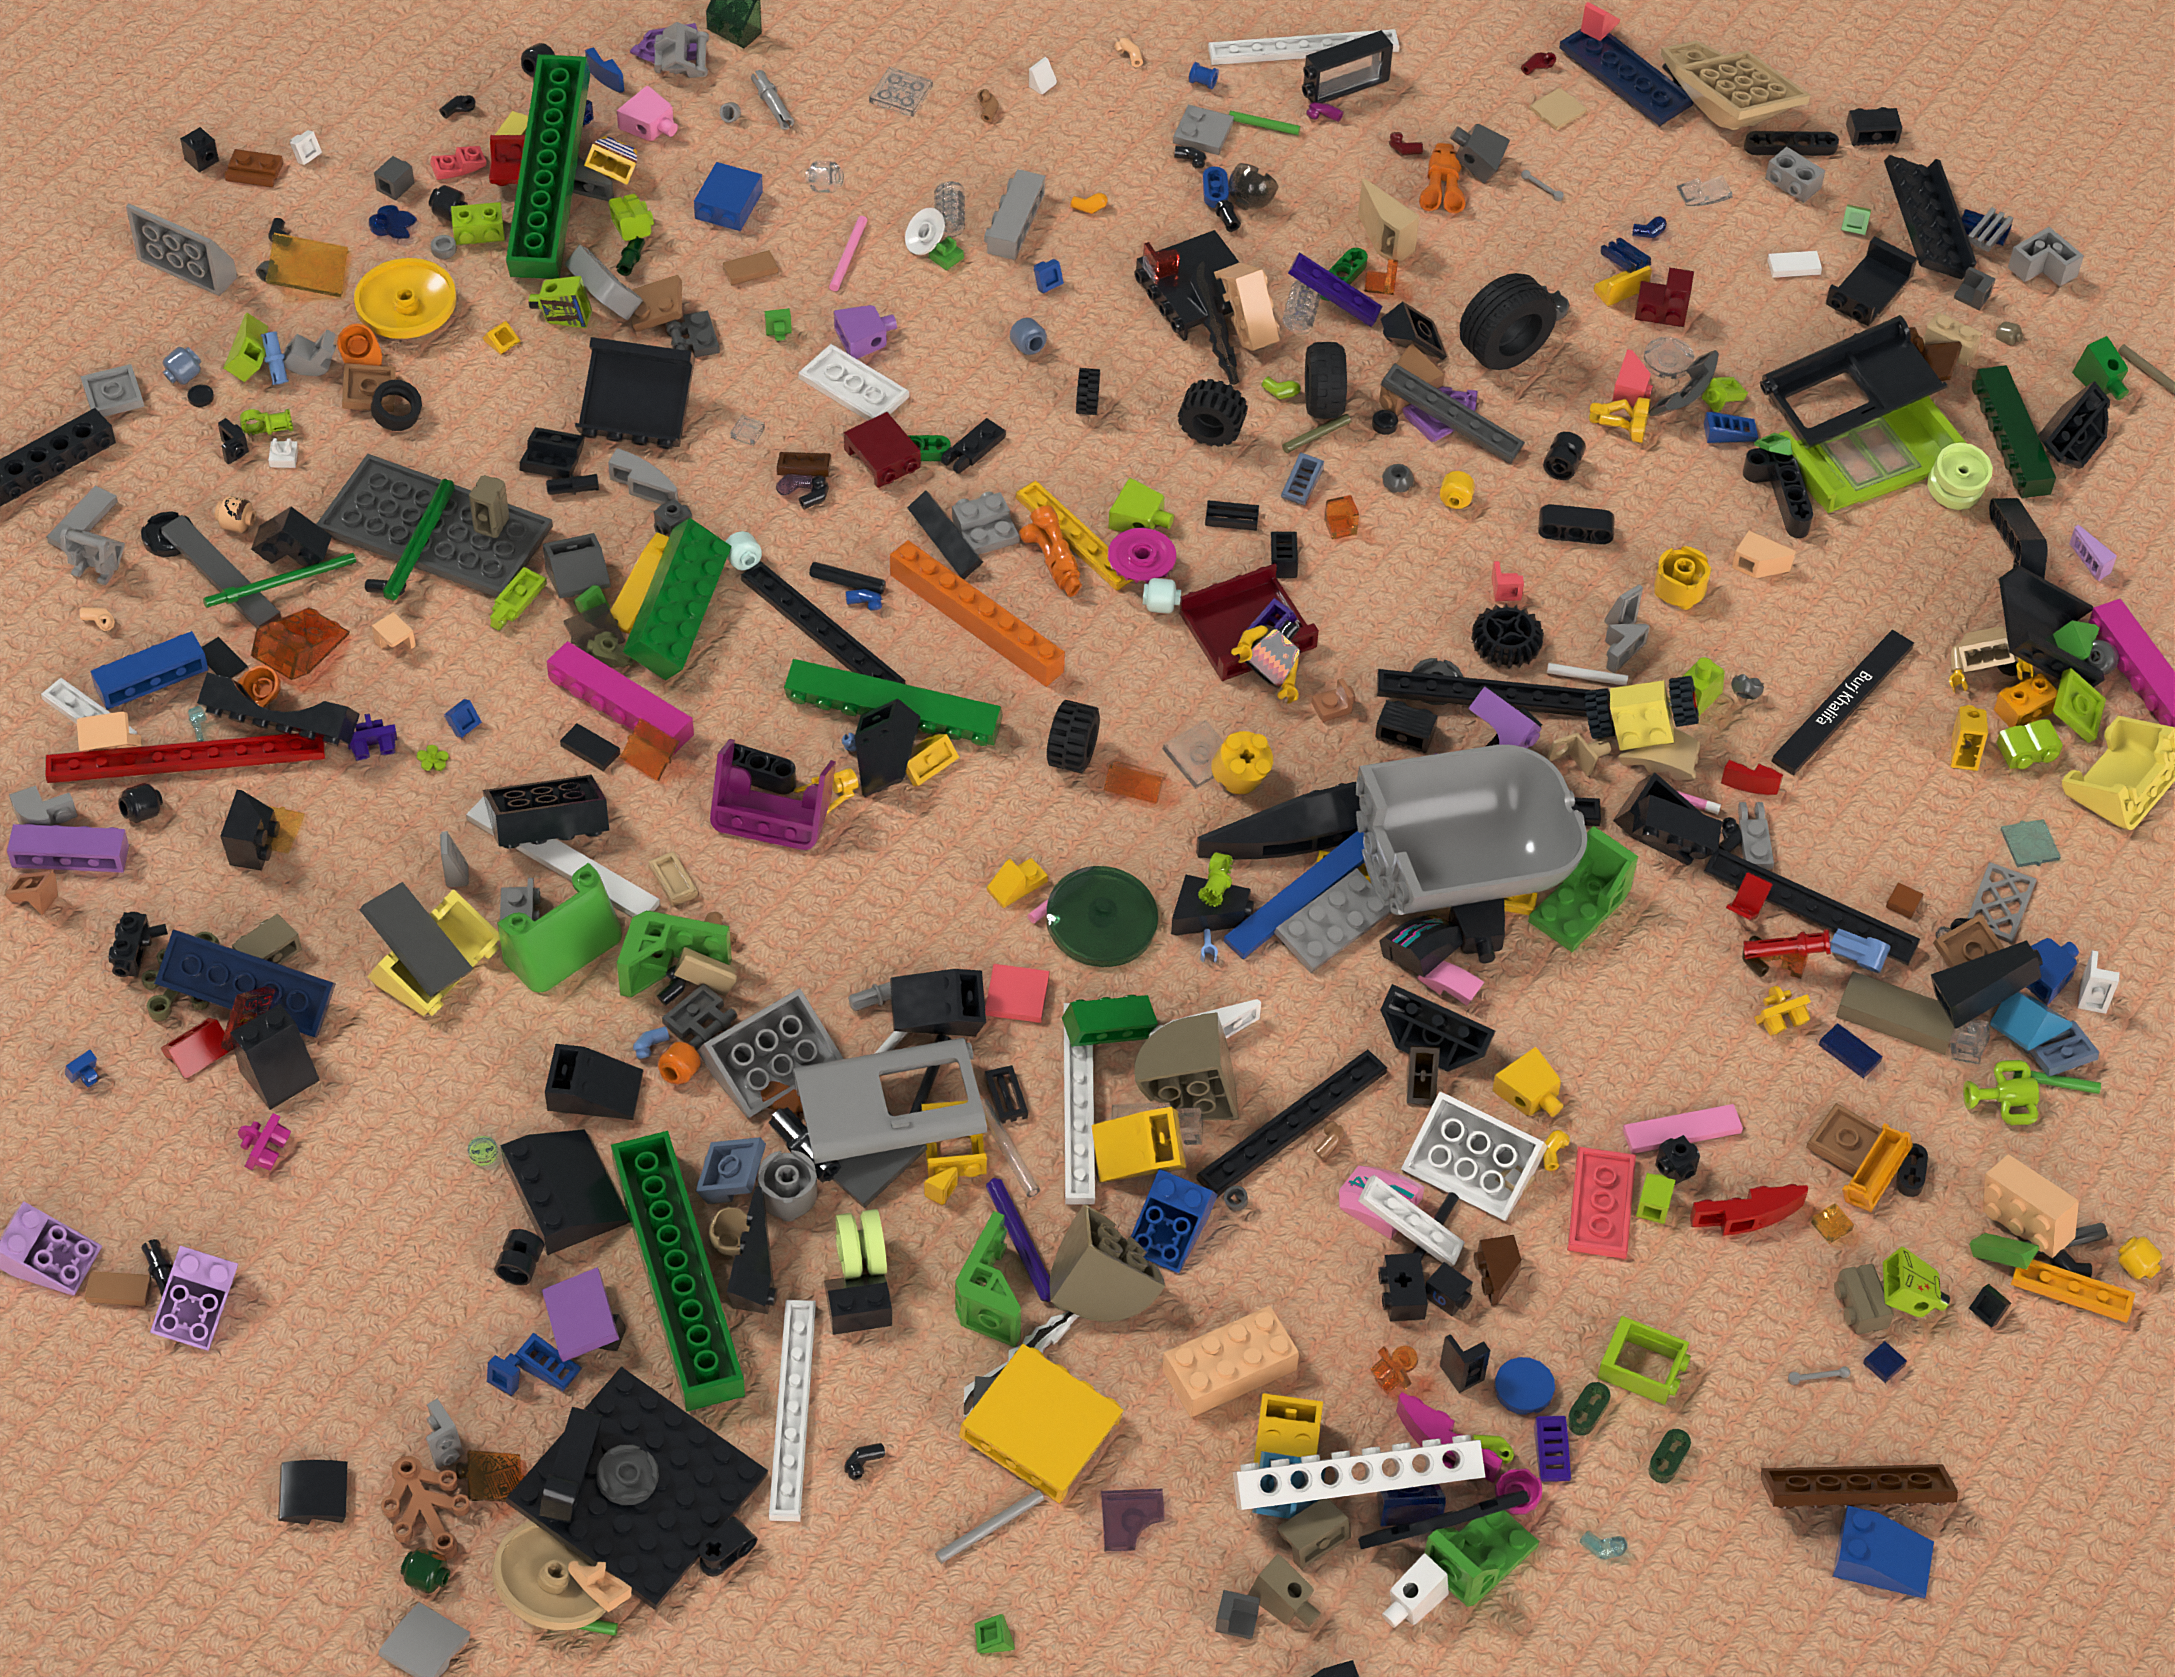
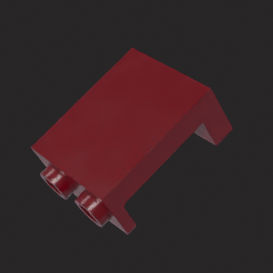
M888 412L843 432L844 450L849 456L857 454L873 473L874 485L877 488L890 484L902 476L911 474L921 467L920 449Z

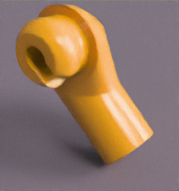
M1096 193L1087 199L1073 196L1070 207L1093 214L1104 208L1108 199L1103 193Z

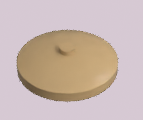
M532 1521L517 1526L503 1538L493 1560L492 1579L500 1599L516 1616L532 1625L545 1629L573 1630L595 1622L606 1612L603 1607L583 1590L568 1571L569 1563L572 1561H578L580 1566L593 1565Z

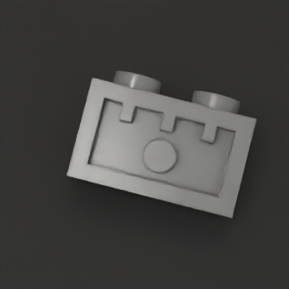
M528 878L527 887L501 888L500 921L508 915L518 912L528 915L534 922L540 918L539 911H535V905H540L541 902L540 888H535L534 878Z
M437 1398L427 1404L430 1416L426 1419L432 1432L426 1437V1441L434 1465L438 1469L444 1465L448 1466L455 1463L464 1454L455 1424Z

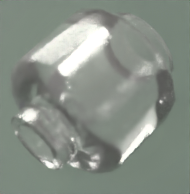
M817 160L807 169L805 178L814 192L833 193L842 186L844 173L835 161Z

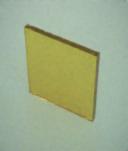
M274 233L272 236L273 241L268 272L265 277L266 283L341 297L343 294L342 287L346 259L349 253L348 247Z

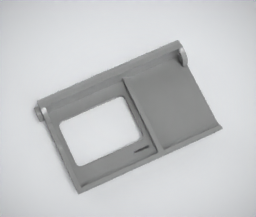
M964 1038L793 1068L797 1096H800L814 1164L987 1133L986 1118L970 1061L973 1059L971 1043H966ZM954 1062L959 1064L968 1098L967 1103L899 1116L889 1115L879 1076Z

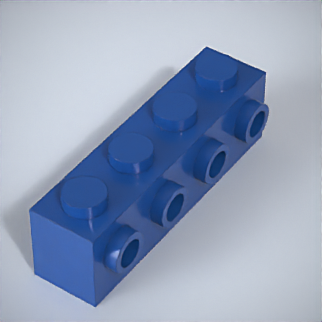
M193 631L132 655H127L109 664L102 665L90 672L94 687L106 710H109L208 671L205 653Z

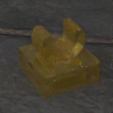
M1836 1203L1813 1216L1811 1221L1812 1225L1829 1244L1851 1232L1854 1227L1852 1221Z

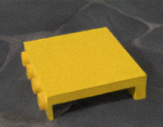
M1022 1344L962 1422L959 1437L1060 1504L1066 1497L1069 1486L1114 1425H1119L1124 1409L1114 1399L1110 1397L1105 1398L1096 1392L1088 1382L1080 1381L1070 1375L1064 1366L1054 1364L1046 1359L1038 1349L1029 1348Z

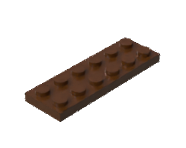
M1943 1464L1761 1468V1481L1773 1507L1781 1509H1791L1794 1506L1823 1508L1825 1505H1839L1847 1508V1506L1854 1507L1855 1505L1867 1504L1874 1507H1883L1886 1504L1914 1506L1917 1503H1931L1942 1506L1947 1503L1957 1502L1958 1490Z

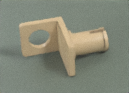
M1577 732L1554 740L1547 759L1552 761L1570 755L1583 772L1589 776L1593 773L1598 757L1610 754L1611 746L1609 742H1606L1607 739L1605 738L1587 744ZM1567 743L1561 751L1556 752L1561 745Z

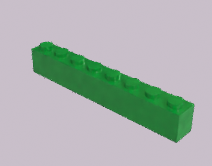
M797 659L792 660L784 686L787 698L794 703L804 704L807 702L815 704L816 707L823 710L833 708L841 710L842 713L849 716L866 714L898 698L920 716L918 724L920 731L927 734H934L935 732L947 734L953 740H960L961 738L971 740L972 743L979 746L995 745L1003 718L1001 706Z

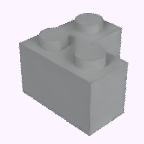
M2047 227L2013 247L2008 269L2024 282L2043 272L2058 286H2062L2078 277L2084 255L2052 228Z

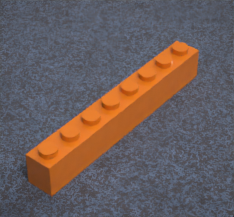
M907 540L890 554V575L1042 685L1047 687L1064 673L1065 651L912 542Z

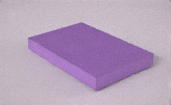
M598 1267L542 1289L559 1356L563 1362L619 1340L603 1278Z

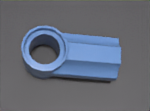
M1839 928L1831 941L1832 953L1853 960L1859 966L1876 973L1881 972L1891 948L1890 945L1875 938L1868 937L1865 939Z

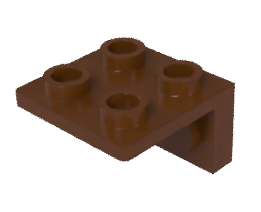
M1909 328L1912 343L1941 381L1950 380L1962 349L1961 342L1924 345L1923 338L1919 336L1916 328Z

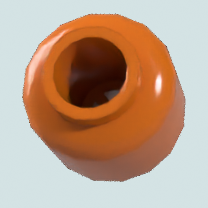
M675 1042L670 1045L658 1061V1068L662 1078L669 1083L677 1085L688 1082L701 1065V1059L696 1049L684 1042Z

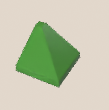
M1772 433L1754 442L1755 446L1770 452L1784 455L1793 454L1790 438L1777 433Z
M1003 1614L974 1623L978 1653L1003 1652L1015 1649Z

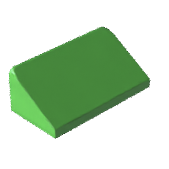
M1984 1233L1971 1240L1969 1244L1973 1257L2026 1270L2039 1250V1245Z

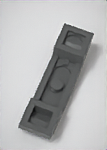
M1714 350L1699 356L1686 370L1692 379L1680 392L1661 398L1648 412L1651 417L1664 415L1695 401L1711 382L1716 370L1719 353Z

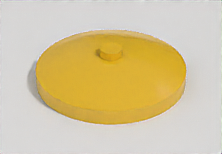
M419 258L394 259L374 267L361 278L354 293L356 313L362 324L378 335L395 339L419 337L436 330L450 318L457 300L455 285L449 273L441 266Z

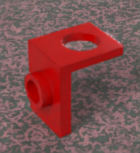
M1750 872L1746 873L1734 901L1727 904L1726 909L1749 920L1757 918L1773 884Z

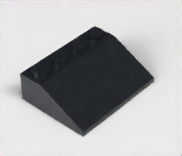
M592 775L483 790L494 838L499 847L503 846V848L511 849L518 847L522 843L530 842L531 844L538 845L546 843L549 839L571 840L576 835L598 836L604 831H609L607 801Z
M585 1129L529 1134L500 1145L503 1164L537 1235L545 1244L544 1250L547 1255L630 1223Z

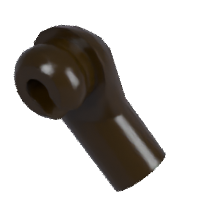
M1752 936L1749 938V941L1762 939L1758 936ZM1743 946L1742 959L1744 963L1759 977L1764 976L1768 972L1769 966L1760 957L1745 959Z

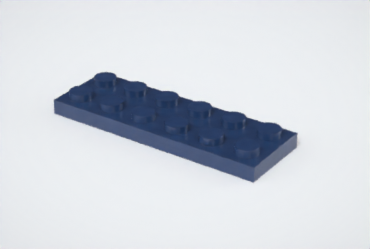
M1580 29L1560 41L1559 49L1658 126L1693 106L1694 102L1685 90L1610 33L1601 41H1598L1581 32Z
M174 929L154 983L240 1013L243 1012L246 1000L273 992L269 1007L247 1013L246 1015L251 1014L249 1016L256 1018L257 1013L255 1012L265 1009L270 1010L281 1004L295 1021L299 1032L318 1038L336 985L334 982Z

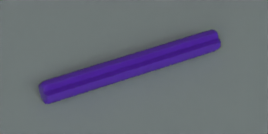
M993 1178L990 1182L986 1183V1189L998 1213L1005 1215L1004 1226L1007 1228V1232L1040 1300L1050 1302V1278L1002 1180Z

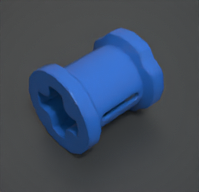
M1194 62L1189 73V82H1198L1207 85L1209 89H1213L1218 79L1219 69H1209L1200 66L1198 62Z

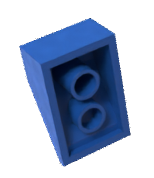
M1847 1506L1841 1522L1832 1577L1925 1599L1934 1541L1880 1513Z

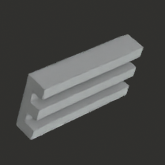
M1993 207L1968 235L1971 244L1987 252L1991 250L2013 221V217L2005 218V213L2001 211L1999 214L1995 213L1996 209ZM1993 219L1991 224L1986 228V230L1981 234V236L1978 239H1976L1977 236L1982 232V230L1987 226V224ZM2001 223L2002 225L1986 244L1983 243L1994 228Z

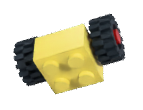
M1692 676L1670 678V698H1668L1664 680L1610 688V691L1608 688L1586 691L1585 704L1591 737L1593 739L1615 736L1616 731L1620 750L1674 743L1673 719L1676 727L1699 723L1697 696Z

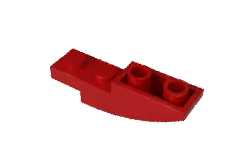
M1808 1185L1758 1186L1749 1189L1747 1199L1731 1198L1721 1201L1705 1199L1694 1202L1690 1214L1691 1227L1721 1226L1723 1236L1741 1234L1768 1227L1787 1218L1804 1206Z

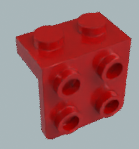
M490 135L491 166L489 183L496 184L497 186L518 184L525 135Z

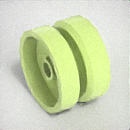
M1954 443L1942 449L1928 475L1927 486L1930 494L1938 503L1947 508L1962 510L1974 506L1978 503L1992 477L1993 467L1991 461L1981 449L1972 444Z
M878 1210L862 1211L860 1215V1230H857L855 1217L851 1213L836 1215V1247L844 1279L850 1280L861 1277L863 1272L862 1259L864 1258L867 1271L871 1276L887 1274L885 1244Z

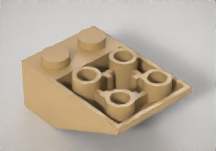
M1365 178L1362 179L1358 216L1377 254L1396 266L1415 252L1419 215L1401 204L1394 197L1385 193L1377 185L1372 184Z

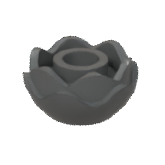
M1403 464L1390 465L1382 474L1384 486L1392 493L1406 492L1414 484L1412 471Z
M1745 674L1735 675L1731 682L1734 694L1745 699L1754 700L1764 691V683H1761L1758 678L1749 679Z

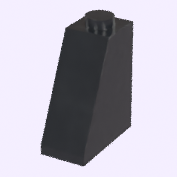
M1186 874L1172 917L1171 934L1177 936L1200 933L1205 929L1216 931L1236 928L1246 917L1252 915L1254 901L1250 900L1251 889L1231 885L1223 893L1221 905L1213 907V905L1209 906V903L1206 905V901L1203 902L1198 896V892L1201 888L1205 887L1208 879Z

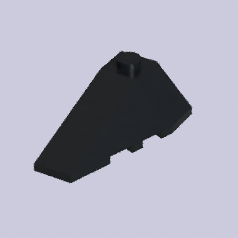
M756 1186L747 1214L746 1225L750 1227L749 1232H742L740 1255H735L727 1294L732 1307L735 1309L768 1314L770 1305L774 1306L776 1303L778 1289L774 1288L765 1197L762 1187Z

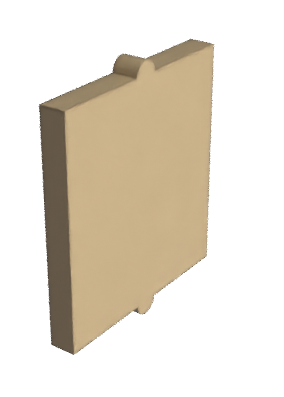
M1560 87L1529 106V109L1538 115L1541 121H1545L1555 130L1560 129L1587 112V108L1580 104L1576 97L1570 96Z

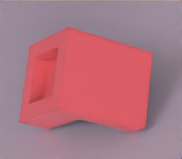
M1494 561L1491 579L1495 601H1521L1524 587L1523 575L1501 573L1500 562Z

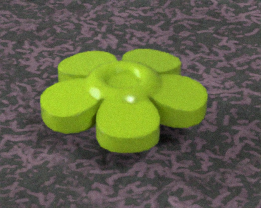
M428 745L426 751L420 750L417 753V759L422 762L421 768L426 771L432 770V767L436 771L444 770L445 762L449 758L446 751L438 752L436 745Z

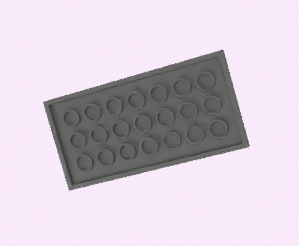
M367 453L316 525L332 535V538L399 561L441 479ZM454 484L455 489L414 567L498 597L522 568L526 567L553 527L552 519L508 504L510 518L506 525L502 526L503 530L498 537L493 538L477 533L473 528L469 500L471 490Z

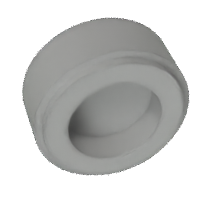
M448 235L435 237L431 241L432 254L439 259L452 257L456 253L454 238Z

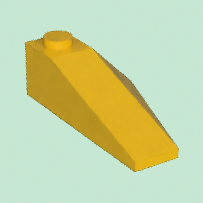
M656 532L644 548L605 619V625L627 634L631 632L668 542V536Z

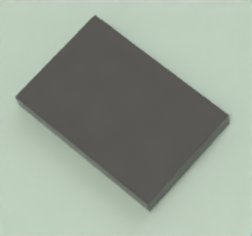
M926 1144L839 1159L837 1161L841 1168L833 1176L832 1180L863 1208H866L927 1150Z

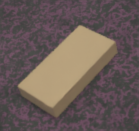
M674 851L649 861V867L672 907L698 897L696 887Z

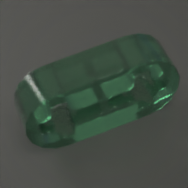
M1592 1382L1584 1388L1568 1415L1567 1426L1571 1432L1576 1435H1587L1594 1429L1610 1401V1390L1606 1385L1600 1382ZM1596 1394L1601 1395V1399H1597L1594 1405L1590 1404L1592 1396L1594 1397ZM1584 1412L1588 1414L1586 1421H1583L1581 1424L1576 1422L1577 1419L1582 1417Z
M1672 1429L1664 1435L1651 1458L1648 1468L1649 1475L1654 1481L1668 1483L1677 1474L1688 1455L1691 1445V1438L1684 1430ZM1676 1440L1680 1441L1681 1446H1678L1675 1452L1670 1451L1672 1443H1675ZM1664 1460L1669 1461L1667 1469L1663 1472L1658 1470V1467L1663 1464Z

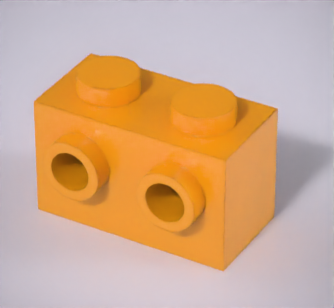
M2042 673L2033 678L2026 677L2019 684L2011 688L2006 687L1999 692L1994 711L2009 728L2025 726L2053 713L2058 691Z

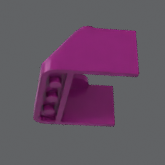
M729 739L717 756L710 822L713 828L721 833L800 850L811 849L819 839L831 801L836 761L830 760L820 774L819 784H811L806 788L802 801L751 790L752 780L749 772L742 767L732 765L735 740Z

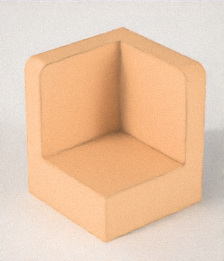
M394 612L372 625L374 641L381 649L387 645L394 647L400 642H403L410 649L416 647L413 630Z

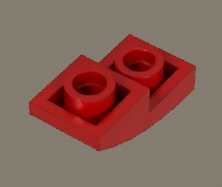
M1729 759L1724 768L1721 784L1749 793L1777 795L1780 790L1783 774L1761 764H1758L1755 770H1752L1743 764H1738Z

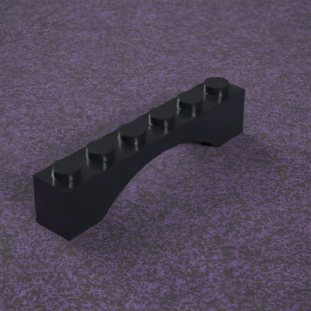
M208 672L197 704L206 708L205 713L221 718L222 714L229 715V719L239 723H244L245 719L250 720L253 725L268 729L269 725L275 726L276 731L291 735L292 731L299 732L300 737L312 741L316 737L323 738L322 742L332 746H338L339 743L350 745L360 716L358 712L347 706L327 701L299 711L281 712L269 710L259 706L240 683L231 678Z

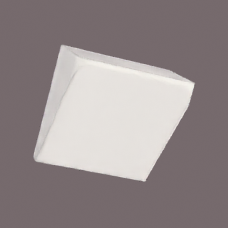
M1044 57L1029 68V87L1039 94H1044L1056 85L1057 80L1048 58Z

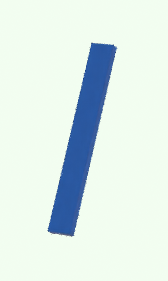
M1357 831L1225 935L1224 942L1242 959L1246 958L1275 934L1276 927L1365 863L1362 849H1365L1363 842L1364 832L1359 833Z

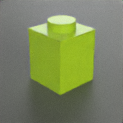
M1647 1173L1636 1217L1665 1224L1676 1180L1669 1179L1661 1174Z

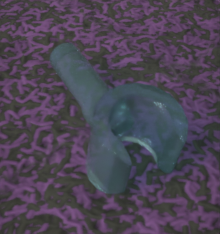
M199 705L188 711L189 721L195 730L197 742L204 741L200 722L207 720L202 707Z

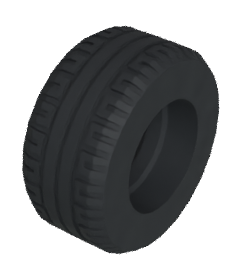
M1521 273L1504 275L1486 285L1470 301L1461 317L1459 325L1460 340L1468 351L1488 369L1505 370L1515 367L1535 354L1550 336L1557 319L1556 303L1548 292L1530 275Z

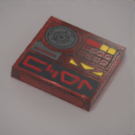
M265 986L236 995L221 1048L229 1052L234 1050L230 1032L268 1011L275 992L274 989Z

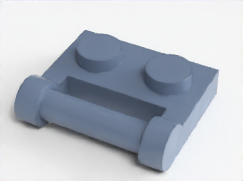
M2073 1020L2071 1021L2072 1028L2029 1051L2024 1049L2027 1054L2032 1055L2048 1077L2098 1060L2099 1051Z

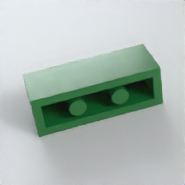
M1131 994L1122 998L1103 997L1090 1001L1079 999L1070 1002L1062 1016V1021L1072 1047L1148 1039L1149 1034L1158 1025L1148 995L1136 996Z

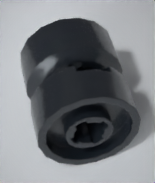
M1572 432L1558 433L1544 459L1543 468L1545 472L1557 480L1571 479L1585 453L1586 445L1584 440Z
M513 1229L509 1231L502 1248L503 1252L500 1253L494 1268L496 1275L514 1285L529 1284L545 1245L543 1240L527 1230Z

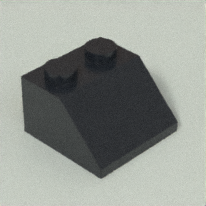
M864 1274L860 1278L845 1280L844 1278L824 1280L833 1335L892 1326V1306L884 1274L877 1276Z

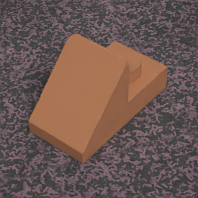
M53 871L20 874L4 895L11 902L28 901L43 915L58 896L56 874Z

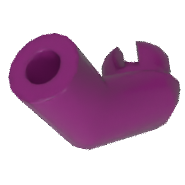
M1313 102L1306 111V115L1314 120L1318 119L1319 114L1337 122L1343 117L1342 110L1325 103Z

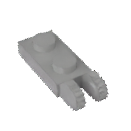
M1739 802L1738 825L1742 835L1741 848L1743 859L1762 868L1773 869L1774 860L1763 802H1756L1754 813L1756 820H1748L1746 802Z

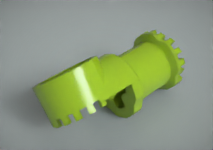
M249 409L242 412L239 417L241 429L245 434L248 433V435L265 432L268 435H272L273 432L294 431L289 409H285V412L268 414V412L261 413L259 410ZM255 419L256 421H258L254 424H246V422Z
M1216 852L1211 857L1208 869V882L1198 892L1199 898L1203 902L1206 901V905L1208 903L1209 906L1213 905V907L1221 905L1223 893L1232 885V879L1227 875L1231 874L1229 869H1232L1230 865H1233V862H1230L1233 861L1232 856Z

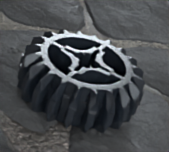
M1505 603L1503 608L1496 604L1492 610L1486 608L1483 614H1479L1475 624H1473L1471 639L1472 643H1474V651L1479 652L1480 659L1487 658L1488 664L1497 663L1498 668L1501 665H1507L1508 669L1512 665H1516L1518 668L1523 663L1529 665L1532 659H1536L1543 645L1544 633L1543 629H1541V621L1536 620L1535 614L1528 615L1527 608L1519 610L1517 604L1513 608L1508 607L1507 603Z

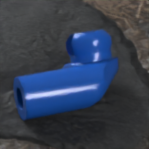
M866 589L845 591L847 604L868 602V609L870 611L882 608L881 600L883 599L879 593Z

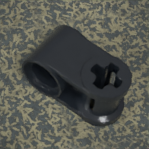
M737 1517L729 1518L718 1530L700 1544V1569L708 1576L721 1575L737 1560L746 1556L754 1548L758 1538Z

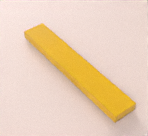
M1035 480L1016 492V499L1031 513L1039 507L1052 506L1058 515L1062 536L1068 542L1069 548L1112 588L1118 591L1133 581V579L1126 581L1122 575L1117 576L1116 570L1111 569L1110 562H1108L1109 547L1040 483Z

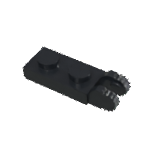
M986 418L953 447L947 449L940 461L947 466L957 459L952 469L959 474L970 465L973 466L1006 437V430Z

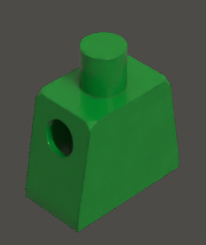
M2108 336L2087 345L2072 373L2085 386L2095 381L2106 395L2111 393L2116 400L2124 398L2129 393L2127 387L2122 383L2128 372V367Z

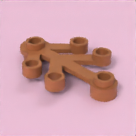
M413 1456L399 1458L392 1466V1476L396 1482L390 1495L381 1502L383 1515L393 1518L400 1513V1501L407 1487H409L412 1493V1498L402 1521L397 1522L393 1527L395 1539L398 1542L404 1543L412 1538V1529L421 1511L434 1537L432 1541L433 1551L444 1555L446 1560L454 1558L458 1552L457 1539L453 1534L447 1533L444 1530L433 1506L450 1510L457 1516H464L470 1511L469 1498L463 1494L449 1497L424 1490L420 1481L439 1485L444 1491H452L458 1485L456 1473L452 1470H444L439 1473L424 1469L420 1460ZM412 1467V1470L409 1472L402 1471L404 1468ZM446 1478L453 1479L451 1483H443V1480ZM460 1502L466 1504L463 1508L455 1507ZM389 1504L396 1505L392 1510L386 1509V1506ZM404 1528L408 1529V1532L406 1534H398L399 1530ZM443 1541L450 1542L447 1546L439 1545Z

